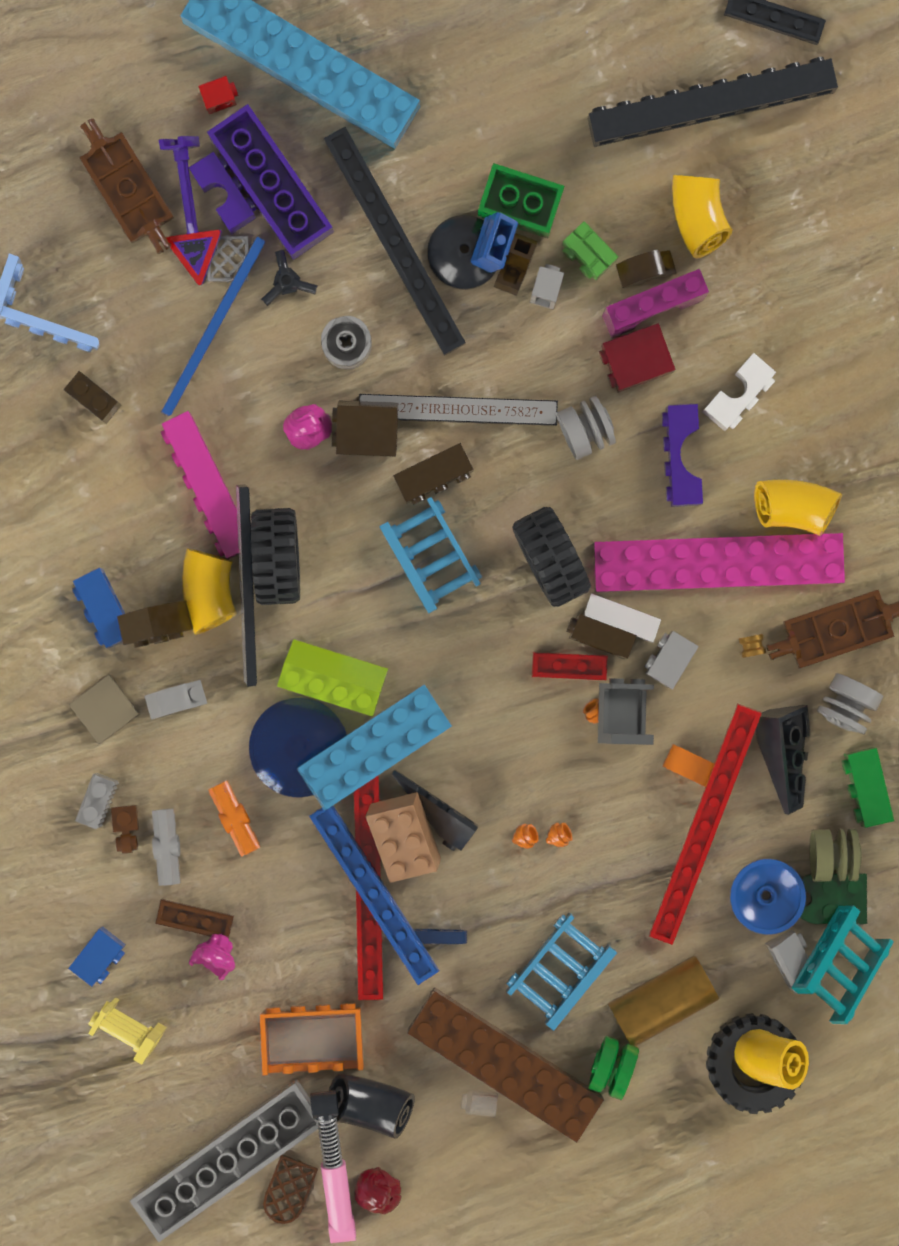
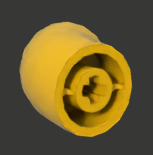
M673 175V207L680 234L692 256L696 259L702 258L722 246L729 239L733 230L724 215L721 205L720 179Z
M797 480L758 481L754 491L756 512L761 524L765 528L793 527L819 536L825 532L842 498L841 493L830 488Z
M187 548L183 563L182 590L184 601L186 600L192 628L194 634L197 635L218 627L237 614L230 592L232 561Z
M756 1029L743 1034L736 1043L734 1051L736 1063L751 1078L791 1090L798 1088L804 1081L808 1071L809 1057L806 1046L801 1041L779 1037L769 1031Z

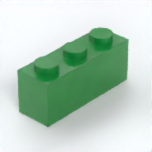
M871 747L844 754L845 760H842V767L845 775L849 774L851 784L847 786L851 799H855L857 807L853 809L856 823H860L861 827L868 828L893 822V812L877 748Z

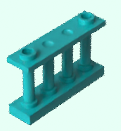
M854 905L838 906L792 986V989L798 994L815 993L834 1010L829 1020L832 1024H848L853 1019L856 1008L882 962L888 957L890 948L894 943L891 939L874 940L857 925L856 919L860 911ZM849 931L869 948L864 960L844 944ZM837 952L858 969L852 981L833 965V959ZM826 972L846 989L840 1001L821 986V980Z

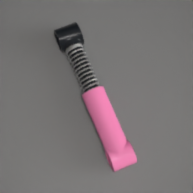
M332 1090L311 1093L312 1116L318 1122L319 1138L321 1139L320 1146L322 1147L323 1162L320 1166L328 1213L330 1242L332 1244L356 1241L355 1221L352 1215L346 1162L342 1159L336 1119L339 1116L337 1092Z

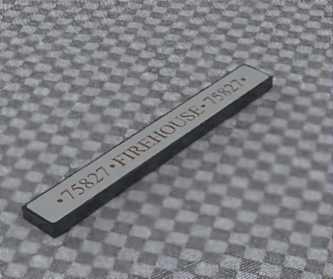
M359 394V401L398 403V421L557 426L558 400Z
M241 484L236 485L243 670L244 683L247 687L257 685L250 492L248 486Z

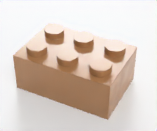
M418 792L370 804L366 819L389 882L437 872L441 856Z

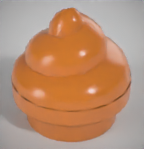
M597 698L588 702L583 710L585 718L594 724L598 723L599 700Z
M564 822L551 825L546 842L556 847L567 846L572 841V833L568 825Z
M532 824L519 825L513 835L512 842L525 849L532 848L539 840L538 832Z

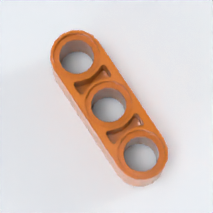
M672 744L662 767L705 787L714 763Z

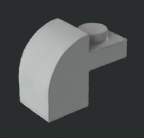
M201 680L174 686L144 696L151 720L207 704Z

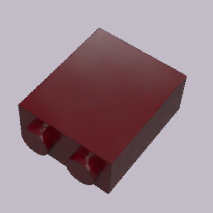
M659 323L604 342L601 345L602 350L599 351L602 364H607L610 370V374H607L612 389L616 387L618 393L672 374L676 370Z

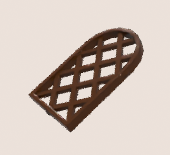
M285 1155L280 1156L269 1187L265 1192L263 1203L265 1213L269 1219L276 1223L287 1224L299 1217L304 1209L318 1168ZM282 1160L285 1168L278 1171L279 1165ZM285 1160L291 1161L296 1164H293L288 1167ZM298 1166L301 1175L293 1178L290 1169ZM302 1166L309 1168L311 1170L304 1173ZM287 1171L290 1180L282 1183L279 1174ZM314 1173L309 1184L306 1176ZM276 1177L279 1185L271 1188L274 1178ZM303 1178L306 1186L298 1189L295 1181ZM292 1183L295 1191L286 1194L283 1186ZM281 1188L284 1196L275 1199L272 1191ZM307 1189V1192L303 1200L300 1195V1192ZM270 1194L272 1201L266 1203L267 1196ZM297 1194L300 1202L291 1205L288 1197ZM286 1199L289 1207L280 1210L277 1202ZM274 1204L277 1213L271 1215L267 1207ZM301 1206L298 1213L295 1214L294 1208ZM290 1210L293 1218L285 1220L282 1214ZM279 1215L281 1220H278L274 1217Z

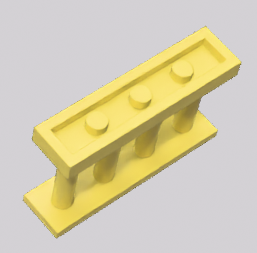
M114 998L111 1002L106 1001L100 1013L96 1011L88 1023L92 1027L88 1034L93 1036L99 1029H102L133 1047V1051L137 1053L133 1060L143 1064L157 1046L167 1027L158 1022L154 1028L151 1026L148 1028L115 1009L119 999Z

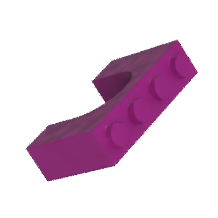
M697 269L609 305L605 308L602 316L611 338L634 330L636 325L659 313L675 307L683 310L702 302L708 295L709 290L700 269Z

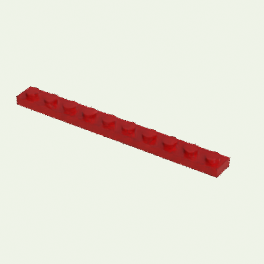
M738 703L736 705L651 927L649 937L671 945L674 943L762 713L760 711Z
M378 775L354 791L355 840L381 879V857L366 819L370 804L379 802ZM356 890L358 1000H383L382 929Z

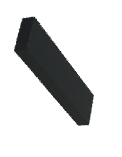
M728 0L724 16L814 45H818L826 22L825 19L766 0Z

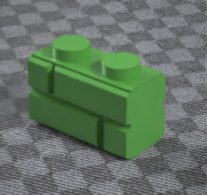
M585 221L562 242L564 247L562 252L569 260L573 261L576 259L581 265L580 271L588 279L593 277L595 280H598L619 258Z

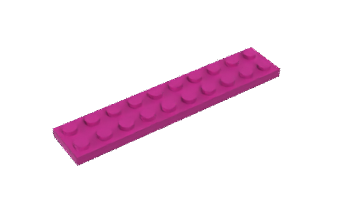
M843 533L822 534L821 536L803 534L594 542L596 592L845 583Z

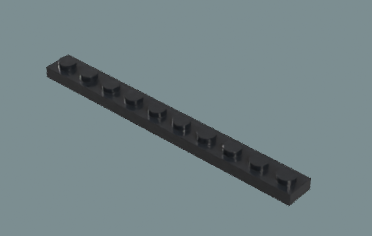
M346 127L325 137L324 141L443 355L445 356L465 345L464 338Z

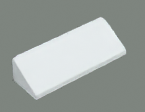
M592 593L583 614L584 616L637 635L636 637L654 643L661 619Z

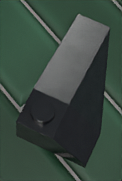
M808 705L766 710L762 712L756 727V739L783 811L788 815L804 806L806 777L802 774L804 760H808V752H804L805 737H810Z
M395 769L392 775L407 794L418 792L428 822L438 835L444 839L442 844L452 851H455L456 848L462 851L478 829V824Z

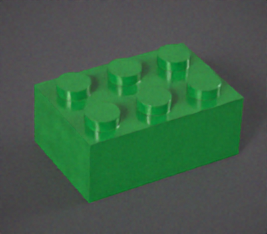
M493 163L478 208V216L485 218L499 212L518 222L516 229L548 239L565 186Z

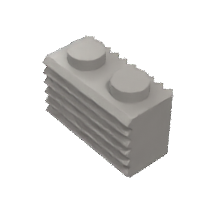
M99 773L93 774L75 821L94 829L102 827V822L107 817L106 813L109 812V804L112 803L111 799L114 798L113 794L118 789L116 785L119 782Z

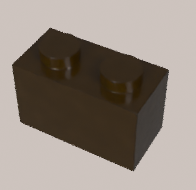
M80 371L76 373L64 388L66 393L105 424L109 422L122 406Z

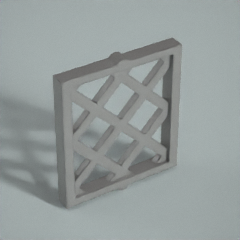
M226 235L220 237V240H224L225 243L220 248L217 246L213 259L220 253L225 260L218 265L212 259L211 262L217 268L211 273L210 264L207 272L208 282L226 281L229 283L233 280L231 275L239 269L248 252V236ZM234 239H241L243 241L237 248L231 243ZM227 245L234 250L229 256L222 251ZM244 245L245 256L239 251ZM236 253L243 258L237 265L231 260ZM227 262L234 267L229 273L222 269ZM219 270L225 275L224 278H214L213 276ZM249 274L247 275L245 281H249Z

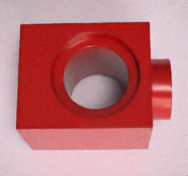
M227 76L198 86L209 115L237 105L234 98L239 96L234 82H228Z

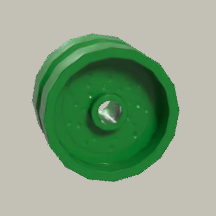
M605 1036L591 1068L588 1089L600 1093L607 1085L609 1086V1096L622 1100L636 1066L639 1048L626 1044L620 1054L617 1055L619 1049L618 1040Z

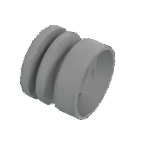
M596 396L589 398L591 410L585 401L580 402L582 412L580 415L577 414L572 406L556 413L562 433L576 460L592 454L590 444L592 441L595 442L600 450L604 449L603 436L609 446L616 443L614 427L610 416Z
M836 673L829 688L837 694V697L834 699L824 696L823 701L832 707L829 709L820 705L817 712L822 714L829 722L844 730L865 735L867 728L859 724L858 721L862 720L871 723L872 720L863 711L864 709L877 711L884 696L860 682Z

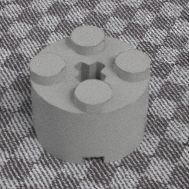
M343 316L331 320L325 326L321 335V345L327 360L338 368L355 369L362 365L371 353L372 340L367 326L356 317ZM351 338L352 346L343 348L341 340Z

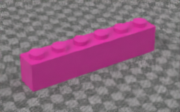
M189 411L184 412L162 423L164 430L161 431V435L167 445L171 443L175 451L171 455L177 467L182 466L186 474L182 478L188 490L193 488L197 496L193 498V501L198 511H204L207 517L204 524L209 534L214 533L218 540L214 544L221 557L225 555L226 559L229 560L239 555L237 507L192 414Z

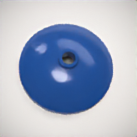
M760 859L749 863L736 875L731 886L730 902L735 916L746 928L756 933L771 935L789 929L798 921L805 907L806 892L802 879L792 867L779 860ZM763 891L770 892V897L766 900L761 897Z

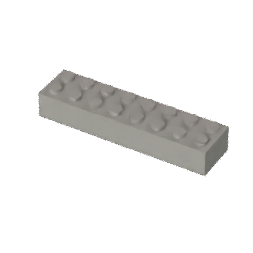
M295 1079L136 1192L130 1202L157 1241L160 1242L315 1132L319 1127L317 1120L313 1119L310 1097L299 1081Z

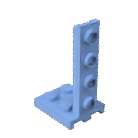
M9 253L0 279V319H6L5 324L19 328L20 324L30 327L29 332L43 336L44 332L54 335L53 340L63 344H67L68 341L77 343L78 349L91 352L92 349L98 350L99 340L94 336L7 307L8 305L12 306L16 296L14 285L16 281H21L24 272L20 258Z

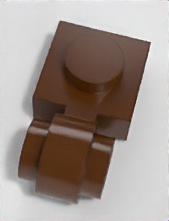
M137 805L111 807L113 832H122L120 837H116L117 852H122V854L133 853L134 850H138L137 835L132 836L131 831L139 830Z

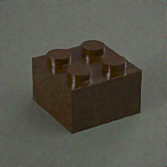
M186 600L146 607L117 616L123 645L134 644V648L147 646L149 643L159 644L184 637L183 632L193 630Z

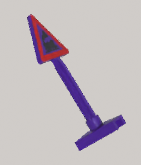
M199 136L159 139L160 150H173L174 160L177 162L187 228L186 234L169 236L166 239L171 244L170 248L200 286L203 285L222 230L199 232L197 227L188 160H190L188 150L200 147Z

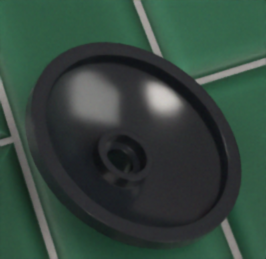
M458 215L442 222L432 233L427 248L428 262L434 275L445 285L460 290L474 289L488 282L496 273V271L492 273L487 272L471 263L484 220L470 215ZM466 245L469 247V251L462 253L460 247Z

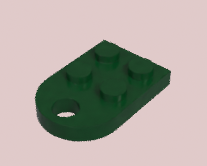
M833 873L831 881H813L811 874L801 878L805 892L810 894L811 900L805 905L800 918L813 924H829L838 906L854 905L860 911L856 924H867L866 873H859L858 881H849L848 875H846L845 881H839L837 873Z

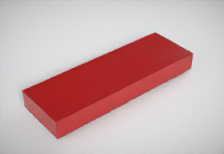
M533 652L532 677L607 680L608 656Z

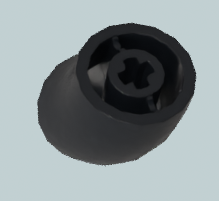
M338 1074L332 1080L329 1091L336 1090L339 1107V1116L336 1118L337 1122L366 1128L397 1139L404 1131L415 1103V1096L410 1092L353 1075Z

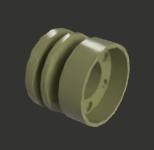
M830 829L811 830L809 859L813 881H831L834 870L837 872L839 881H845L846 875H848L849 881H858L862 852L856 829H848L846 836L844 829H838L835 840L832 838Z

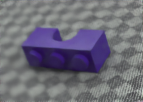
M213 151L190 166L189 170L204 193L216 187L227 191L226 202L218 207L216 211L232 235L256 219L253 212L257 209L249 197L244 199L240 193L243 187L236 176L231 178L226 170L230 167L223 156L217 157Z

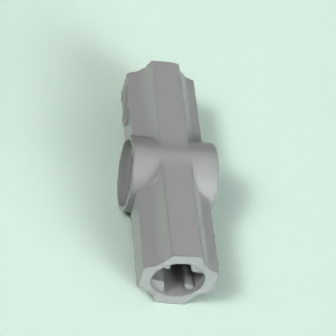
M174 809L153 810L154 837L152 838L154 859L157 861L159 886L180 884L179 836L176 835Z

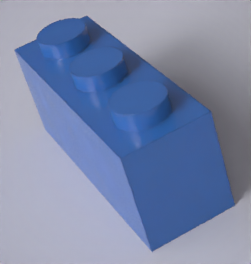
M99 567L73 580L75 585L72 588L73 593L78 601H83L86 607L83 610L84 615L89 623H94L97 632L94 634L100 646L105 645L106 648H111L123 642L117 616L125 614L104 569Z

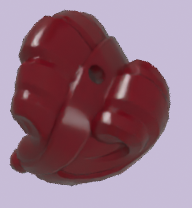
M379 1167L367 1169L358 1177L354 1189V1197L360 1207L372 1213L385 1215L392 1212L399 1205L402 1198L401 1183L399 1179L392 1177Z

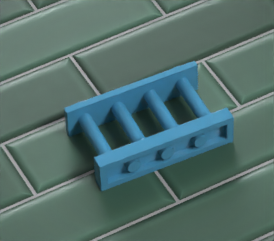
M432 497L427 499L430 505L429 508L397 526L395 524L390 526L386 522L379 526L428 614L437 610L435 604L439 602L438 599L470 581H473L477 587L481 584L479 579L482 578L476 565L470 566L445 522L442 514L446 512L440 501L434 502ZM433 516L437 517L443 529L409 548L408 546L404 548L401 546L398 539L402 537L403 533ZM449 538L455 549L454 551L422 569L419 567L415 570L411 563V560L414 559L413 556L443 539ZM459 559L462 561L467 570L466 573L434 591L432 589L426 590L423 582L427 581V577Z
M570 912L567 916L562 914L554 924L555 931L519 975L515 972L506 983L509 986L506 990L510 996L517 989L546 1013L547 1019L545 1023L553 1031L617 954L616 950L609 944L605 948L602 946L598 947L570 924L574 919ZM563 931L593 955L594 962L589 968L586 965L583 967L554 943ZM547 951L577 974L576 977L579 980L573 987L571 985L567 986L539 963ZM532 970L561 993L563 1000L558 1006L549 1004L523 982Z

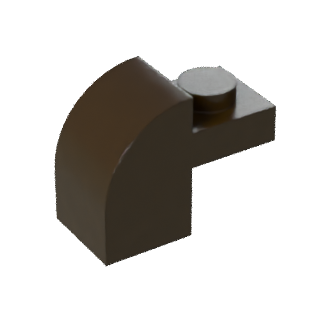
M517 233L514 234L509 253L506 255L507 259L504 268L500 269L495 281V288L517 296L529 269L538 241Z
M670 250L646 252L616 264L622 288L639 286L653 279L671 277L677 274Z

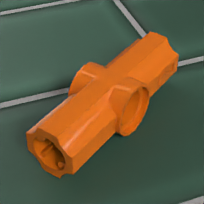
M226 780L208 789L219 811L220 821L226 832L230 833L240 856L242 857L260 848L257 837L249 824L251 823L242 803H239L229 781Z

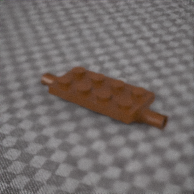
M95 119L88 120L92 130L84 122L80 128L89 139L91 149L79 158L130 242L134 243L142 237L148 236L157 254L164 252L160 242L168 250L171 244L160 228L165 223L174 219L125 136L120 132L111 138L104 137Z
M878 589L783 621L788 635L787 639L766 645L767 652L778 649V651L768 655L771 660H774L775 658L792 653L800 669L895 637L891 622H893L894 618L899 617V601L889 605L884 603Z

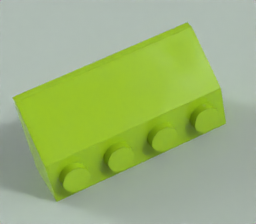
M293 639L277 687L373 717L388 668Z

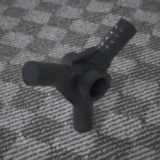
M276 251L275 256L279 270L275 275L274 287L261 300L269 306L280 294L286 295L301 290L315 295L318 285L300 280L301 278L291 267H288L285 251Z

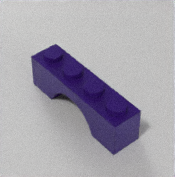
M698 404L668 405L666 412H662V427H667V437H663V450L668 452V462H664L665 477L669 476L670 486H666V501H671V507L699 506L703 504L702 479L686 470L680 455L681 446L685 438L699 429Z

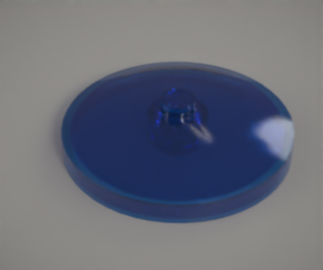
M308 698L282 700L265 710L257 719L251 731L249 756L253 769L267 787L279 794L289 797L312 796L314 794L297 768L347 736L345 727L340 718L329 707L316 700Z

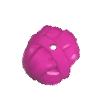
M316 404L301 406L293 410L286 417L283 423V430L294 447L301 450H310L320 444L321 441L330 437L332 421L329 414H326Z
M212 934L208 941L197 945L196 949L192 951L189 965L203 964L218 976L219 980H224L225 976L235 968L234 958L230 954L233 949L232 942L222 934Z

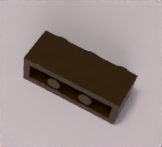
M458 443L393 475L406 504L412 502L413 505H416L426 500L425 495L432 491L436 495L449 488L447 484L455 480L459 484L471 478L469 473L473 472L474 469L461 443Z

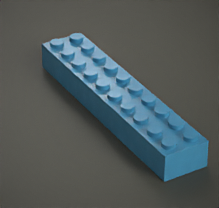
M189 0L180 15L183 24L393 149H396L420 109L419 99L252 0Z

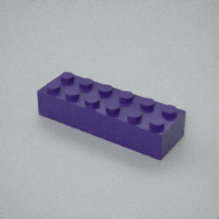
M249 104L207 131L210 140L223 156L240 184L293 260L334 233L332 225Z

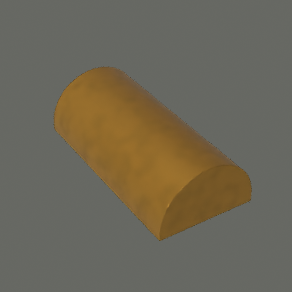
M694 955L608 1003L630 1045L637 1046L720 999L703 967Z

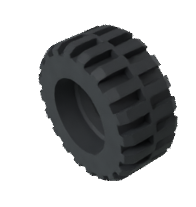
M543 507L514 522L512 528L519 546L543 593L553 607H560L589 591L591 584L568 534L551 507Z
M291 508L257 509L251 514V552L256 602L261 605L294 604L300 600V563L296 512Z
M753 1013L746 1014L745 1017L741 1018L736 1016L732 1018V1022L729 1024L724 1023L720 1026L721 1030L718 1034L714 1033L711 1038L712 1044L707 1048L708 1060L706 1061V1069L708 1070V1076L712 1085L728 1105L734 1106L735 1109L742 1112L746 1110L750 1114H758V1111L770 1113L774 1107L780 1109L785 1106L784 1102L788 1098L792 1100L796 1095L795 1089H786L766 1083L759 1086H747L735 1077L732 1070V1059L735 1054L736 1043L743 1034L750 1030L761 1029L779 1037L798 1041L791 1031L776 1019H771L763 1014L756 1016Z

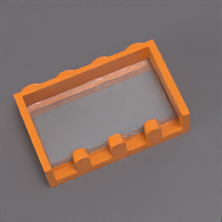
M355 1003L340 1004V1008L330 1009L329 1004L315 1005L316 1010H306L305 1006L290 1007L291 1011H281L280 1007L265 1008L266 1012L260 1014L262 1075L280 1072L292 1074L298 1071H308L309 1073L318 1072L319 1070L343 1071L344 1069L354 1068L363 1070L361 1007H355Z

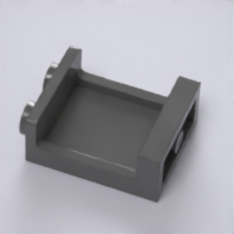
M609 678V683H599L598 743L654 745V735L646 734L647 690H654V685L645 684V679H630V684H624V679Z

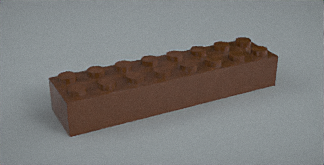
M437 988L433 989L408 1028L407 1034L576 1143L604 1101L600 1093L588 1089L586 1084Z

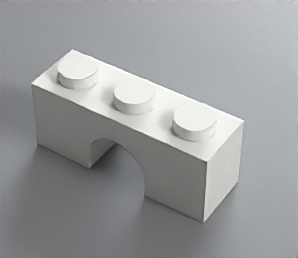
M753 353L735 373V376L744 384L743 395L739 398H730L720 391L702 412L722 430L725 431L728 427L734 429L743 419L740 416L741 412L745 408L750 411L759 399L756 395L761 389L766 392L775 382L772 377L776 372Z

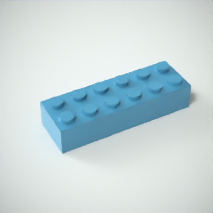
M423 685L298 767L297 770L323 810H327L452 727V725L426 686Z

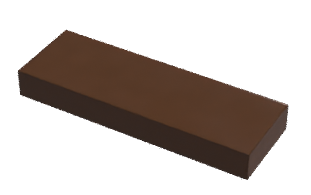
M161 899L155 924L210 937L212 934H222L229 938L234 915Z

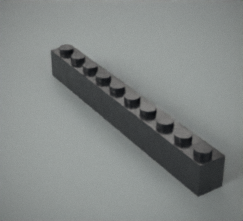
M817 57L804 65H800L799 62L788 64L782 70L776 71L775 68H768L755 76H752L751 73L739 75L737 80L733 81L720 79L714 81L711 86L703 87V84L694 85L688 88L689 91L679 93V90H671L664 93L665 96L655 98V95L642 97L640 102L635 103L622 101L617 103L616 107L609 109L606 106L596 107L588 114L587 120L593 146L598 147L833 94L837 90L838 84L832 58L824 60V57Z

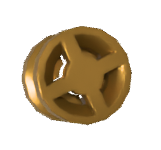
M763 634L738 638L739 643L743 646L742 658L767 653L766 648L762 644Z

